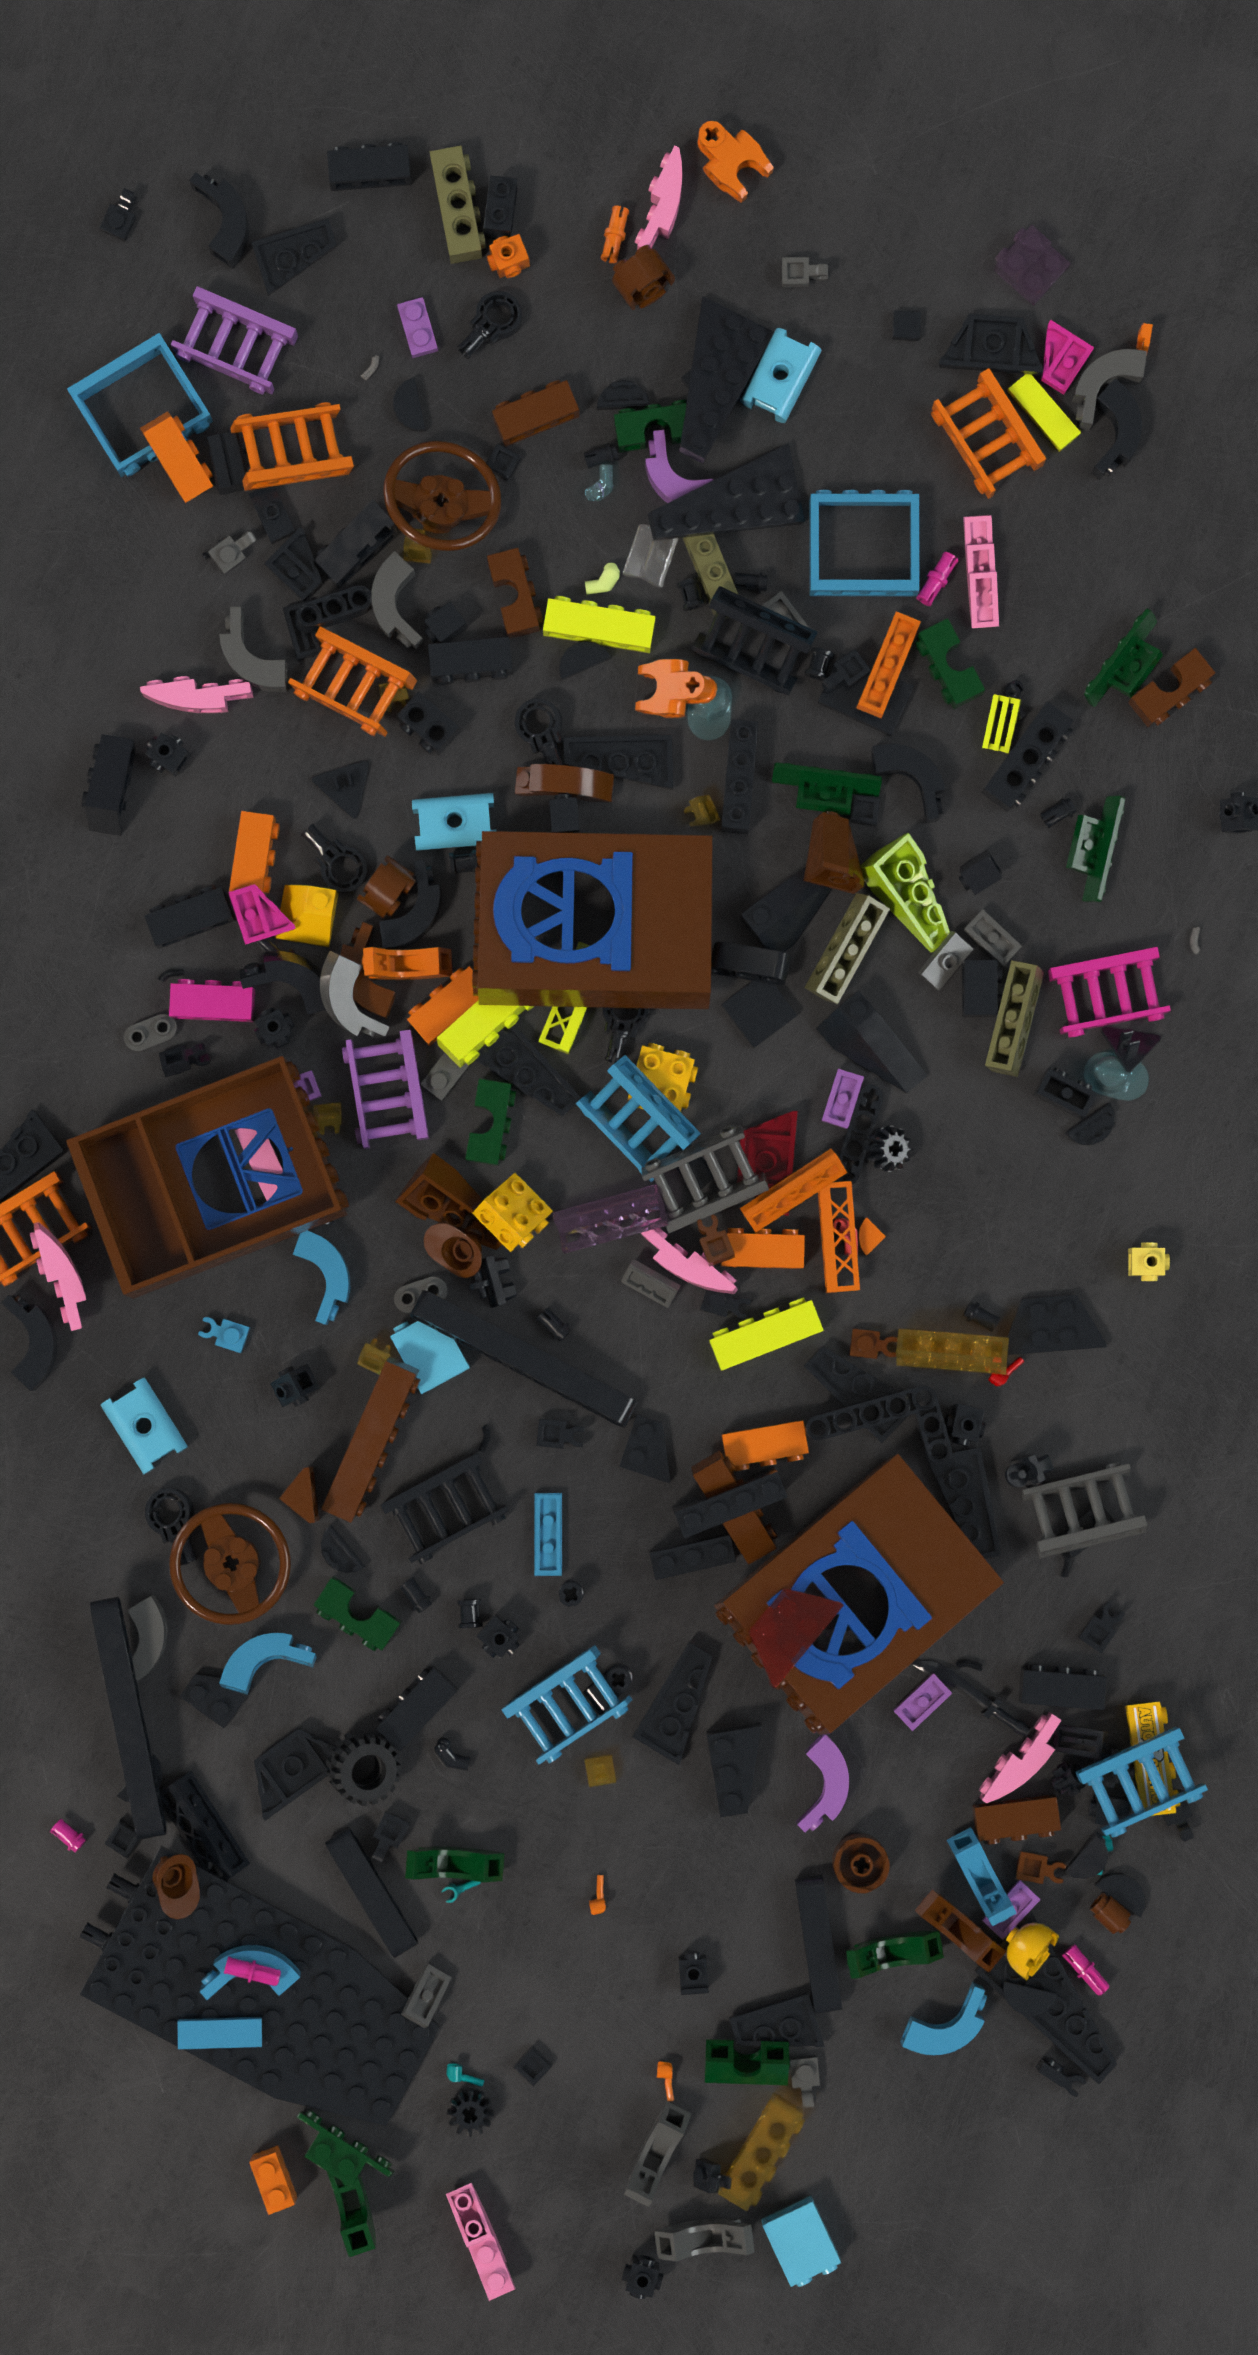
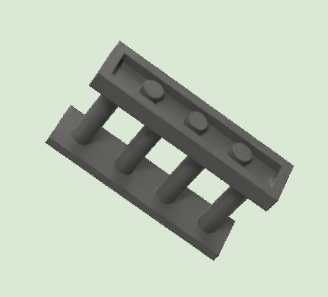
M742 1124L736 1127L735 1125L727 1126L716 1136L661 1160L654 1158L645 1163V1167L641 1168L643 1180L646 1181L654 1178L665 1201L668 1211L664 1215V1224L669 1233L769 1190L768 1180L764 1172L759 1174L753 1172L739 1140L745 1138ZM729 1145L743 1175L742 1181L734 1185L728 1183L714 1154L715 1150ZM701 1156H704L718 1186L717 1192L708 1196L703 1194L688 1163ZM676 1167H679L693 1197L692 1203L683 1207L678 1205L663 1174Z
M1121 1462L1106 1466L1105 1470L1042 1485V1482L1027 1485L1026 1489L1022 1490L1023 1502L1033 1500L1043 1535L1041 1541L1037 1542L1036 1547L1039 1559L1146 1533L1147 1522L1145 1515L1137 1517V1514H1133L1123 1477H1127L1130 1474V1464L1122 1465ZM1113 1481L1123 1515L1121 1521L1115 1523L1107 1521L1096 1485L1098 1483ZM1086 1487L1096 1521L1095 1528L1084 1530L1083 1527H1080L1070 1490ZM1058 1493L1069 1526L1068 1534L1059 1537L1053 1533L1043 1498Z

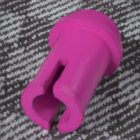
M62 1818L50 1831V1833H53L68 1846V1851L72 1850L75 1853L86 1841L83 1838V1833L78 1834Z

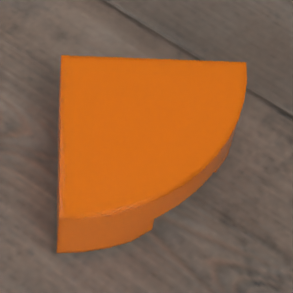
M1143 323L1138 331L1136 350L1147 351L1148 353L1153 324Z
M866 1217L860 1226L858 1239L862 1252L867 1256L886 1236Z

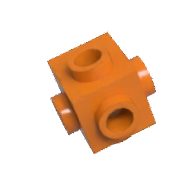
M520 234L509 238L508 236L499 237L493 241V244L489 245L490 255L487 256V260L492 272L497 270L499 278L505 276L506 278L515 277L521 273V270L530 267L529 257Z

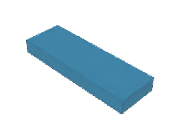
M535 1493L534 1576H562V1493Z
M262 2017L178 2019L177 2021L178 2049L262 2047Z

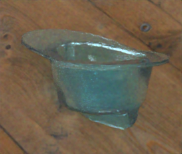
M708 676L717 684L716 696L709 703L688 704L687 719L688 726L694 735L703 740H715L721 737L729 727L732 693L724 680L719 677Z
M1112 1052L1095 1054L1088 1060L1084 1068L1085 1081L1093 1087L1092 1091L1108 1097L1131 1101L1145 1093L1148 1086L1149 1076L1141 1062L1132 1072H1126L1115 1053Z

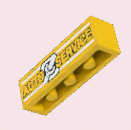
M1160 1702L1125 1706L1131 1746L1164 1732L1163 1724L1168 1723L1166 1707H1161ZM1163 1748L1153 1752L1155 1757L1152 1759L1169 1796L1178 1794V1790H1173L1172 1779H1176V1772L1173 1763H1169L1168 1752H1164ZM1138 1760L1133 1761L1137 1792L1144 1808L1160 1802L1143 1764L1139 1763ZM1180 1803L1152 1816L1176 1813V1807H1180Z

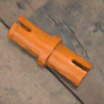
M621 206L612 207L609 228H606L604 233L606 240L601 254V260L606 262L610 256L609 263L613 264L617 263L621 242L625 240L626 233L624 229L629 215V210L625 207L620 213Z

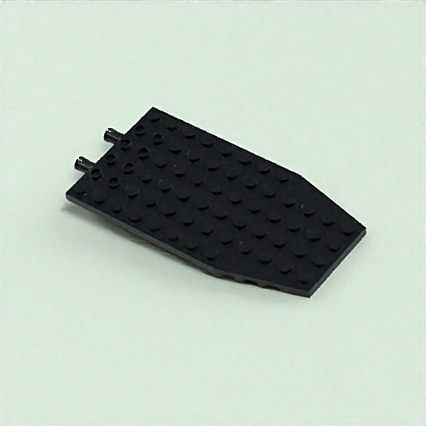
M162 1845L140 1883L135 1885L116 1873L113 1874L106 1889L128 1899L127 1903L129 1904L113 1933L110 1932L108 1934L89 1922L86 1923L81 1932L80 1939H84L101 1948L100 1952H102L80 1992L81 1996L177 2047L178 2019L262 2017V2047L183 2050L275 2099L385 2126L388 2124L440 2027L438 2023L431 2019L429 2026L423 2028L401 2015L409 1998L374 1965L370 1964L359 1951L196 1863L194 1864L200 1889V1899L197 1907L186 1918L174 1919L168 1917L162 1910L158 1892L152 1878L153 1871L161 1861V1857H171L177 1855V1853ZM260 1945L272 1948L285 1955L301 1971L300 1978L280 1996L268 1984L252 1980L248 1983V1979L237 1976L228 1981L208 2000L200 1993V1988L203 1985L201 1980L210 1971H219L214 1966V1960L222 1953L239 1946Z

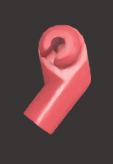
M837 1218L833 1221V1227L843 1234L849 1227V1221L845 1218ZM855 1228L858 1255V1230ZM848 1231L844 1237L850 1241V1233ZM844 1241V1255L849 1256L851 1254V1246Z

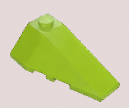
M906 833L873 853L860 867L864 881L870 890L885 906L890 908V911L932 953L944 941L950 931L940 904H937L932 889L935 888L932 879L928 878L924 864H927L924 854L910 834Z

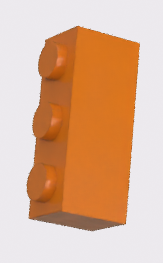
M167 411L140 428L185 503L213 487L209 480L213 475L205 462L200 465L195 456L199 454V451L191 439L185 440L181 433L185 428L177 415L172 418Z
M241 811L229 892L255 884L264 894L270 893L272 878L268 877L269 866H274L276 851L272 850L273 839H278L280 824L276 823L274 815Z
M470 966L465 970L462 967L450 976L452 981L447 986H438L429 994L431 999L423 1005L420 1002L408 1012L410 1014V1017L407 1019L408 1022L429 1046L436 1042L440 1034L478 1001V996H473V970Z
M728 1228L727 1235L735 1253V1258L721 1262V1267L803 1269L805 1235H798L799 1230L783 1229L781 1235L771 1234V1229H761L755 1232V1234H744L743 1228Z
M803 1420L721 1434L725 1457H730L736 1467V1471L750 1469L749 1464L760 1462V1467L777 1464L776 1459L787 1457V1462L803 1460V1454L809 1453Z

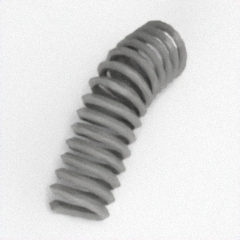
M375 355V357H372L371 366L361 375L363 379H369L377 370L379 356Z
M1199 927L1193 928L1195 930H1192L1190 943H1192L1190 945H1193L1191 949H1193L1194 954L1200 951L1197 944L1200 933Z

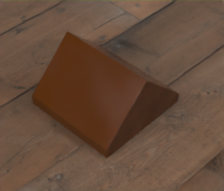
M314 1466L303 1468L279 1498L308 1523L319 1521Z

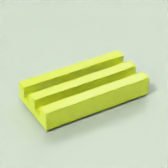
M993 695L982 748L1010 753L1021 699ZM1003 701L995 742L991 744L990 740L998 703ZM1012 703L1014 705L1005 746H1000L1008 705Z

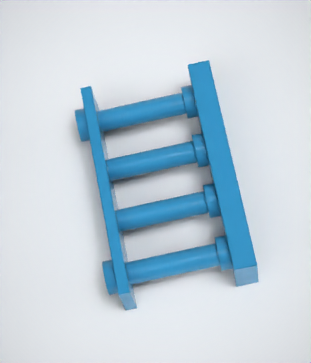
M626 1055L607 1070L613 1078L596 1096L590 1091L576 1103L583 1114L597 1125L638 1168L641 1174V1168L645 1167V1163L654 1158H659L660 1160L665 1158L677 1145L684 1150L701 1134ZM622 1086L632 1098L614 1115L604 1103ZM641 1106L651 1118L633 1135L622 1123ZM660 1125L670 1138L652 1155L641 1143Z
M593 1645L519 1695L502 1709L507 1719L514 1714L517 1718L521 1717L544 1752L536 1759L538 1764L545 1760L548 1763L553 1762L562 1755L560 1750L612 1715L617 1719L629 1710L627 1705L632 1701L631 1696L628 1695L620 1701L596 1667L598 1664L596 1659L601 1654L596 1645ZM581 1669L584 1673H588L610 1705L609 1709L598 1716L573 1681L575 1680L573 1674ZM557 1685H560L561 1688L565 1687L588 1721V1723L576 1731L551 1696L553 1694L551 1689ZM536 1699L539 1703L543 1702L566 1736V1738L554 1746L529 1711L531 1709L529 1704Z
M1173 1727L1075 1772L1079 1782L1082 1784L1088 1783V1786H1092L1109 1823V1825L1101 1828L1104 1835L1111 1834L1112 1838L1127 1832V1826L1185 1800L1188 1803L1197 1801L1203 1797L1202 1792L1208 1790L1203 1783L1194 1784L1178 1749V1746H1180L1178 1741L1184 1739L1180 1728ZM1162 1748L1164 1752L1168 1751L1185 1789L1171 1797L1152 1759L1155 1757L1153 1752ZM1136 1760L1143 1764L1160 1801L1147 1808H1144L1127 1771L1129 1769L1128 1764ZM1113 1771L1114 1775L1117 1774L1134 1811L1133 1814L1120 1820L1102 1783L1104 1780L1102 1775Z

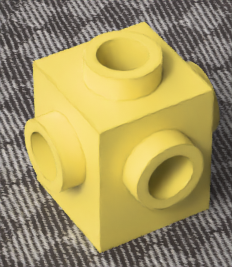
M1141 1243V1248L1128 1249V1276H1141V1281H1158V1276H1164L1165 1270H1169V1254H1165V1248H1158V1243ZM1147 1258L1152 1260L1151 1266L1147 1264Z

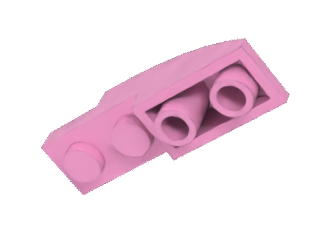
M675 145L671 154L666 152L660 165L663 170L660 176H654L648 191L651 192V202L654 204L651 206L646 218L649 220L646 229L641 228L636 237L637 250L644 245H649L652 249L658 235L669 239L674 227L682 188V160L680 149Z
M188 676L174 678V682L163 683L162 680H153L147 682V686L140 687L142 695L157 704L193 713L228 712L227 701L254 698L250 682H245L244 679L231 680L228 682L229 685L218 686L217 683H208L202 685V689H198L194 679H190Z
M34 1223L35 1232L30 1233L33 1249L39 1248L41 1258L36 1259L40 1275H46L47 1282L58 1280L54 1282L57 1298L63 1297L65 1307H60L63 1322H69L71 1331L81 1329L82 1325L77 1302L85 1301L86 1294L77 1268L60 1241L41 1223Z
M646 1224L640 1231L641 1235L659 1250L653 1257L655 1262L673 1275L692 1285L715 1292L735 1294L738 1291L734 1285L736 1279L725 1270L720 1273L713 1266L709 1267L704 1252L701 1256L694 1252L687 1259L688 1252L677 1243L674 1246L665 1240L668 1235L657 1225L652 1229Z
M1050 1712L1046 1716L1043 1714L1040 1716L1034 1726L1036 1732L1031 1739L1027 1737L1020 1746L1019 1752H1021V1755L1019 1757L1010 1751L1007 1756L1001 1755L994 1766L997 1771L991 1779L987 1777L979 1789L981 1792L979 1797L982 1801L989 1803L1011 1793L1028 1781L1047 1762L1055 1751L1047 1742L1061 1722L1058 1717Z
M470 2183L447 2193L446 2196L465 2245L469 2248L489 2301L515 2290V2285L506 2265L507 2261L473 2184Z

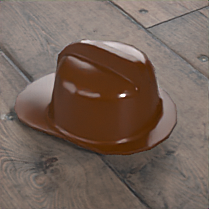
M447 1223L434 1224L426 1231L423 1238L424 1247L433 1260L458 1277L468 1278L474 1276L480 1270L483 1257L482 1247L475 1236L462 1232Z
M177 1854L171 1857L163 1856L155 1867L152 1878L158 1892L160 1905L168 1917L174 1919L186 1918L193 1913L200 1899V1889L194 1861L184 1854Z

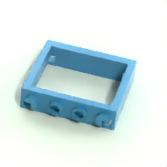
M160 333L67 388L121 477L135 474L141 469L140 466L147 461L154 462L158 458L149 445L121 462L84 400L158 355H163L199 413L198 416L183 424L185 430L181 433L187 441L186 438L193 433L200 434L210 427L209 424L213 422L210 413Z
M818 490L815 494L810 495L809 596L918 595L919 494H913L911 490H899L896 494H886L884 490H872L869 494H859L857 490H845L842 494H832L830 490ZM819 506H910V580H819Z

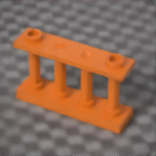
M988 368L980 373L977 380V388L946 407H943L939 399L934 401L931 415L938 426H943L976 478L974 484L981 494L985 493L987 498L990 499L996 491L993 484L1024 465L1031 466L1034 471L1044 465L1046 457ZM981 397H988L993 405L991 411L958 430L950 416ZM995 420H1002L1007 427L1006 433L972 453L964 439ZM1011 442L1013 444L1017 443L1021 450L1020 456L986 475L979 461Z
M330 402L317 404L315 408L256 417H253L252 414L238 416L230 429L231 433H243L251 469L248 470L249 472H246L242 480L244 490L349 475L354 467L352 456L343 457L339 453L331 419L336 418L338 415L340 404L331 405ZM321 420L329 454L327 460L317 461L313 457L305 422ZM295 424L303 458L301 464L291 465V463L287 462L279 426ZM269 428L277 463L275 468L265 469L261 466L253 430Z
M320 626L315 636L322 643L320 645L322 649L302 684L292 678L288 681L295 689L294 694L305 701L311 698L361 724V729L372 736L378 733L386 737L388 732L379 724L398 689H402L405 686L413 690L417 683L416 678L409 671ZM337 651L344 655V661L326 693L323 695L313 690L312 687L331 654L334 655ZM360 663L366 666L365 670L367 672L346 707L334 701L353 666H357ZM382 674L389 678L387 680L389 684L371 716L367 718L356 711L375 678H379Z
M58 1172L50 1173L0 1204V1226H3L23 1259L22 1262L9 1269L0 1254V1284H3L4 1287L16 1281L18 1273L37 1262L36 1259L41 1258L40 1251L32 1254L11 1220L13 1219L12 1214L17 1210L26 1211L33 1224L39 1222L50 1231L35 1206L37 1204L35 1199L42 1195L49 1197L70 1231L58 1239L62 1246L71 1241L74 1244L80 1242L88 1236L87 1231L92 1229L91 1225L86 1222L79 1226L60 1195L58 1185L64 1181Z

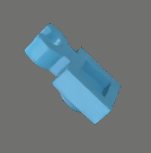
M209 1317L203 1318L204 1322L211 1324V1331L208 1333L199 1331L198 1335L203 1338L215 1336L217 1337L215 1345L242 1353L250 1327L223 1319L221 1326H219L214 1319Z

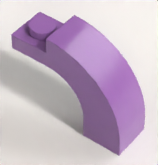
M664 430L653 431V440H648L650 457L655 456V458L645 459L646 473L653 489L665 502L669 503L713 481V479L687 480L678 476L668 463Z
M821 1734L805 1750L806 1755L822 1771L824 1786L819 1799L796 1821L797 1825L804 1832L809 1828L814 1831L824 1821L822 1818L824 1814L833 1821L842 1810L848 1795L849 1774L845 1759L837 1745L827 1734Z

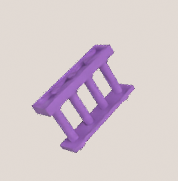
M197 286L193 298L197 304L198 312L184 343L181 344L172 340L171 347L174 353H176L175 356L188 363L193 360L249 384V388L259 394H264L265 392L273 394V384L267 381L282 346H286V343L292 346L295 345L298 338L296 328ZM216 312L222 315L223 321L207 355L193 349L208 314ZM239 322L246 325L248 331L233 365L218 360V357L233 324L236 325ZM265 333L272 336V343L256 376L242 369L257 336Z
M411 1030L400 1031L401 1038L396 1039V1042L354 1048L353 1041L350 1039L346 1040L347 1047L342 1048L344 1063L350 1064L360 1126L355 1128L357 1144H362L364 1149H370V1139L406 1133L417 1135L418 1141L429 1139ZM398 1052V1055H404L405 1065H401L399 1069L358 1075L356 1059ZM400 1079L403 1082L408 1081L409 1092H405L403 1096L366 1102L362 1100L360 1086ZM403 1106L412 1108L414 1118L409 1119V1122L367 1129L366 1112Z

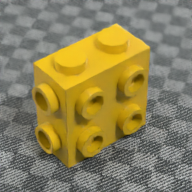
M648 1043V1047L642 1045L637 1067L680 1112L682 1108L687 1109L691 1093L686 1092L688 1083L695 1082L698 1067L693 1066L695 1059L690 1058V1053L675 1050L674 1054L663 1051L664 1046ZM630 1094L628 1095V1100L632 1098Z
M514 1173L486 1197L472 1214L511 1252L518 1245L524 1248L534 1238L531 1234L533 1231L539 1234L549 1224L546 1219L553 1210L525 1181Z

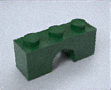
M678 400L673 402L671 406L661 407L660 404H652L646 406L645 410L634 411L633 408H626L618 411L619 414H614V426L619 453L645 449V433L653 426L666 428L670 433L672 445L680 444L687 400Z
M947 618L919 632L916 647L922 657H927L930 663L928 670L934 681L939 680L943 688L940 692L947 705L951 704L953 709H956L982 696L985 688L973 666L963 671H956L950 668L946 662V654L958 648L960 640L949 619Z
M479 1079L474 1106L475 1108L490 1111L494 1117V1123L492 1128L484 1134H469L466 1161L499 1166L500 1160L505 1161L507 1145L502 1144L504 1133L509 1134L512 1118L507 1117L508 1107H514L516 1091L511 1090V1084Z
M331 1577L313 1605L318 1608L316 1613L328 1621L333 1618L339 1622V1628L348 1635L353 1636L356 1633L362 1637L363 1641L361 1643L372 1651H376L377 1648L382 1651L402 1621L380 1606L370 1618H356L350 1611V1601L356 1591L336 1577Z
M706 2039L704 2083L788 2086L789 2042L761 2041V2048L758 2052L744 2055L734 2050V2040Z

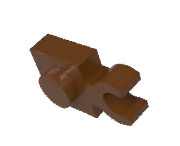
M714 1214L711 1215L713 1224L710 1227L703 1226L701 1219L697 1220L699 1232L706 1236L699 1240L709 1267L735 1258V1253L726 1230L717 1232L718 1219Z
M852 1329L849 1356L877 1359L878 1351H880L887 1357H896L897 1353L887 1350V1344L889 1342H898L899 1339L887 1337L884 1340H879L880 1332Z
M1020 1850L1015 1878L1043 1884L1044 1876H1046L1054 1883L1060 1884L1063 1883L1064 1879L1055 1877L1054 1870L1059 1867L1066 1869V1865L1061 1861L1047 1864V1855Z

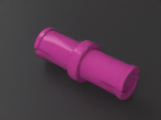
M944 552L934 570L929 571L927 575L928 580L916 596L917 600H920L922 604L931 606L940 589L947 585V578L959 561L957 558H954L953 554Z

